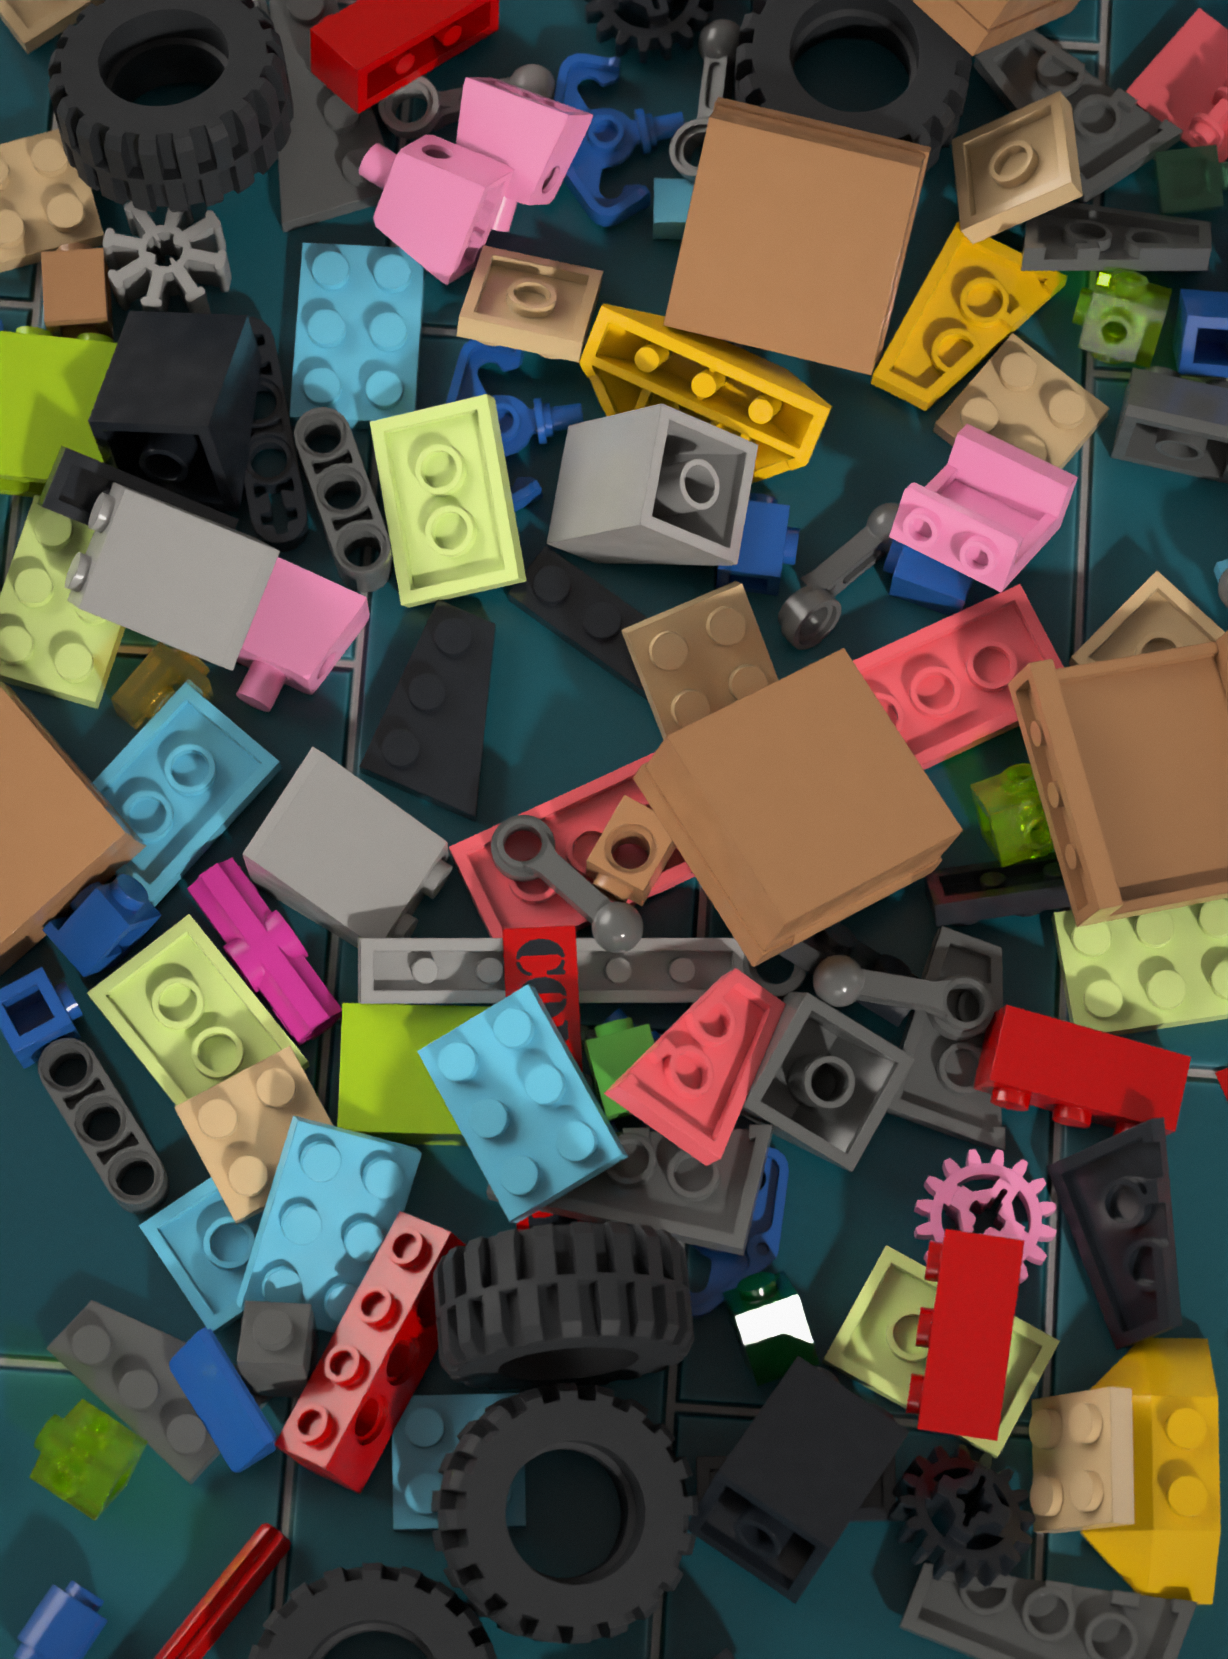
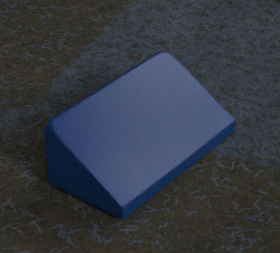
M202 1328L171 1358L169 1368L198 1417L204 1423L206 1430L226 1463L234 1473H238L276 1451L274 1444L277 1438L211 1328Z

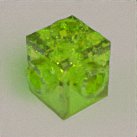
M1131 270L1099 271L1095 289L1091 290L1082 287L1072 323L1084 326L1077 348L1089 351L1094 358L1105 363L1121 364L1126 361L1150 368L1172 289L1149 283L1145 276Z
M1022 763L1010 766L1002 774L970 785L982 838L1002 867L1025 859H1036L1046 856L1055 849L1031 764Z
M82 1398L64 1418L54 1414L40 1431L33 1447L41 1453L29 1478L96 1521L127 1486L148 1441Z

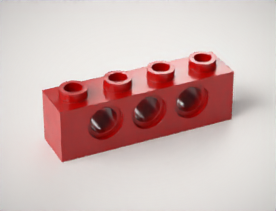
M399 1211L274 1444L277 1448L308 1471L361 1494L439 1347L433 1273L443 1255H447L449 1250L456 1246H466L458 1237L448 1230Z

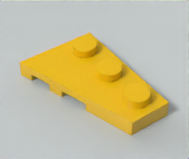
M957 222L874 371L871 384L927 411L1065 286L1068 276L1058 271H1021L1022 253L990 237L972 244L961 231L960 222Z

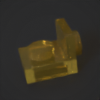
M159 642L112 696L111 700L116 714L137 730L147 717L151 720L176 693L172 689L176 683L182 686L186 682L205 699L209 700L213 696L210 681L206 677L210 670L198 657L179 649L175 653L164 643Z

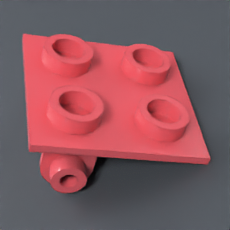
M1199 8L1125 92L1137 99L1136 105L1159 121L1163 122L1164 119H1167L1183 130L1180 140L1219 169L1228 159V29Z

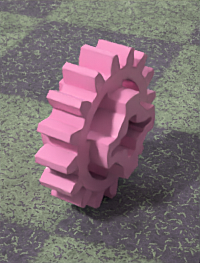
M971 1149L966 1155V1167L960 1168L951 1158L946 1159L942 1164L946 1180L942 1181L939 1178L928 1176L923 1185L934 1199L917 1200L914 1212L928 1218L927 1223L916 1227L914 1231L915 1239H931V1241L943 1242L942 1209L946 1211L947 1216L955 1221L957 1231L973 1233L976 1217L972 1212L980 1215L986 1208L990 1209L996 1199H1000L1001 1203L995 1212L997 1216L993 1223L997 1229L989 1227L984 1234L1025 1240L1019 1283L1021 1284L1026 1281L1028 1272L1023 1262L1027 1260L1032 1264L1041 1266L1047 1255L1036 1245L1037 1241L1050 1242L1053 1241L1056 1235L1054 1228L1042 1224V1219L1054 1214L1056 1210L1055 1203L1039 1202L1037 1198L1047 1184L1044 1178H1040L1028 1183L1023 1178L1028 1162L1023 1159L1016 1163L1012 1169L1004 1167L1003 1150L996 1149L989 1163H981L976 1149ZM987 1179L996 1181L993 1188L974 1192L964 1185L960 1187V1185L973 1180ZM1016 1195L1020 1198L1026 1210L1028 1219L1027 1232L1024 1231V1226L1015 1221L1012 1201ZM928 1251L925 1253V1255H924V1257H923V1259L925 1260L926 1263H927Z

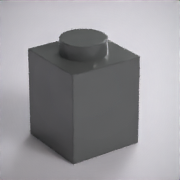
M245 1300L237 1355V1364L244 1384L251 1395L299 1398L316 1368L319 1335L311 1304Z

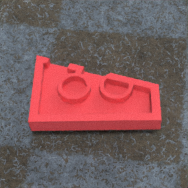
M735 968L721 976L604 1094L702 1164L708 1166L720 1160L786 1004Z

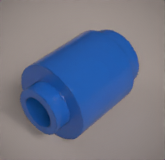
M73 1580L70 1581L64 1591L52 1584L18 1635L17 1639L22 1643L13 1657L16 1659H83L108 1622L106 1618L98 1614L104 1601Z

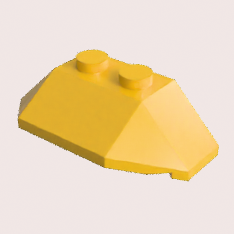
M609 304L601 306L579 364L586 377H589L606 416L663 403L758 444L752 483L806 466L809 463L832 406L788 369L722 339L664 326L665 316Z
M1150 1338L1135 1344L1090 1389L1105 1387L1132 1389L1134 1524L1081 1530L1080 1534L1132 1588L1134 1593L1165 1599L1195 1601L1197 1605H1212L1220 1543L1221 1519L1218 1393L1208 1339Z

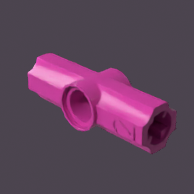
M233 858L216 863L200 874L197 880L187 888L191 897L226 945L223 946V949L240 975L255 993L261 992L272 1007L276 1017L279 1018L291 1038H294L299 1046L307 1041L314 1040L326 1032L342 1017V1008L306 960V957H308L307 951L296 934L277 910L271 912L254 884Z

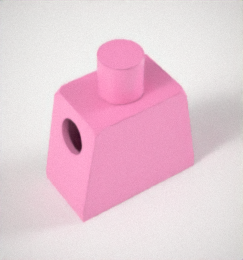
M466 77L462 91L456 144L514 169L491 228L501 232H509L517 202L525 205L550 204L555 198L590 126L593 114L492 77Z
M435 135L422 136L403 147L398 154L376 143L367 151L359 167L360 176L383 189L373 216L375 226L445 285H449L476 267L482 247L486 244L514 169L506 164Z
M278 557L237 659L238 663L248 667L249 670L236 696L256 709L270 712L284 684L305 694L312 695L316 692L366 625L370 617L367 597Z

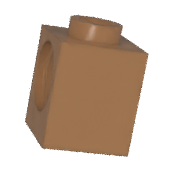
M68 243L59 246L56 251L41 252L44 323L47 331L56 337L75 339L81 333H98L114 340L111 284L108 277L110 269L104 249L93 248L91 245L84 243Z
M624 795L586 860V876L594 880L592 885L609 900L626 903L630 899L643 906L676 845L652 809ZM624 844H635L645 850L648 859L638 868L627 869L618 865L613 859L612 854L618 847Z

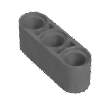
M327 407L313 408L300 417L294 430L298 458L338 574L343 583L352 590L362 593L376 591L387 583L393 571L388 533L347 420L335 409ZM320 435H331L340 440L338 446L328 453H318L308 448L311 441ZM348 490L360 496L355 506L349 509L339 510L328 504L332 495L339 491ZM359 547H372L380 553L379 558L369 566H356L347 560L351 552Z
M61 1038L50 1043L43 1050L39 1058V1076L115 1201L124 1210L132 1214H148L156 1211L165 1203L170 1192L168 1174L95 1054L84 1042L75 1038ZM80 1059L87 1063L86 1075L78 1084L71 1087L56 1084L55 1073L64 1061ZM104 1112H112L119 1115L121 1118L120 1128L112 1138L105 1141H96L89 1138L88 1127L94 1117ZM146 1166L154 1171V1182L146 1193L135 1196L128 1195L122 1191V1179L131 1168Z

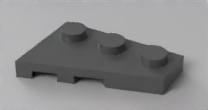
M91 1300L46 1349L189 1484H192L216 1459L220 1451L169 1368L171 1358L186 1342ZM233 1364V1366L235 1367L236 1371H237L238 1374L240 1375V1371H239L238 1365ZM252 1395L260 1410L273 1397Z

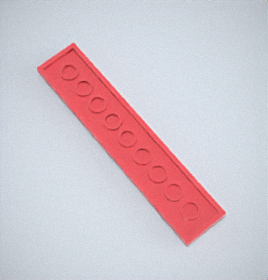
M1021 584L853 660L855 666L923 770L1020 726L1008 683L1028 663L1053 659L1056 669L1064 668ZM655 752L519 815H530L542 820L553 833L557 854L592 884L594 880L586 876V860L623 796L626 795L652 809L633 777L641 765L651 760ZM500 824L449 847L450 855L490 938H503L502 928L576 925L577 932L592 925L542 879L538 878L527 882L514 881L505 877L496 868L491 853V840ZM517 831L508 837L504 849L512 859L528 861L537 856L541 850L542 843L538 836L530 831ZM624 844L618 847L612 854L615 862L627 869L638 868L648 859L645 850L635 844ZM677 847L647 899L695 877ZM630 899L626 902L631 906L637 904Z

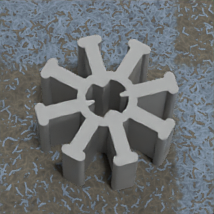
M133 201L125 204L124 209L130 231L133 235H138L140 238L115 234L112 228H108L105 231L102 243L110 268L108 271L109 281L114 297L123 310H128L130 303L147 293V296L141 299L143 311L167 312L171 296L179 295L187 306L189 313L210 314L205 289L197 287L195 283L220 287L221 292L225 293L229 290L232 279L225 251L226 243L222 225L212 210H208L205 213V218L193 224L194 220L190 205L189 211L174 213L168 207L164 225L156 226L147 211L136 209L133 206ZM166 255H176L178 258V261L176 262L171 257V265L169 266H159L157 263V261L160 260L163 264H165L164 256Z

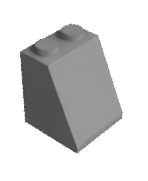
M663 403L568 425L546 544L594 563L737 565L758 444Z
M113 482L109 495L102 492L91 511L88 528L95 531L86 554L78 552L69 567L65 588L70 589L71 592L67 600L81 610L233 671L280 551L250 535Z
M314 747L311 748L242 853L254 886L358 948V938H410L418 923V919L413 917L412 914L425 895L431 899L437 896L452 870V866L446 863L449 859L447 841Z

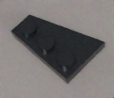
M437 601L359 766L362 774L476 822L496 636V625L443 601Z
M1164 1117L1149 1119L1046 1166L1116 1350L1134 1346L1139 1342L1182 1325Z

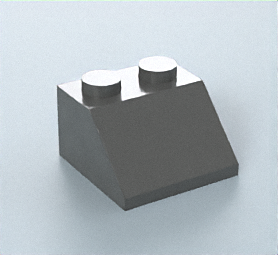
M1150 366L1144 370L1133 368L1125 390L1111 458L1228 484V381L1209 380L1205 383L1182 379L1178 372L1166 367Z
M789 992L782 999V1002L786 1005L740 1114L758 1125H773L774 1135L847 1171L853 1172L916 1058L808 992Z

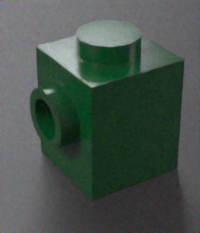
M784 1271L775 1274L771 1272L752 1274L742 1279L736 1288L722 1292L744 1362L757 1386L784 1377L798 1356L813 1366L820 1364L798 1293Z

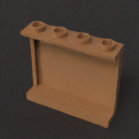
M1228 630L1220 638L1212 642L1058 669L1055 668L1053 659L1028 663L1008 683V687L1076 926L1081 927L1228 898Z

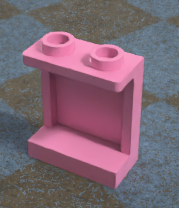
M967 423L957 433L947 465L925 487L913 482L904 490L889 537L1002 592L1061 527L1078 477Z

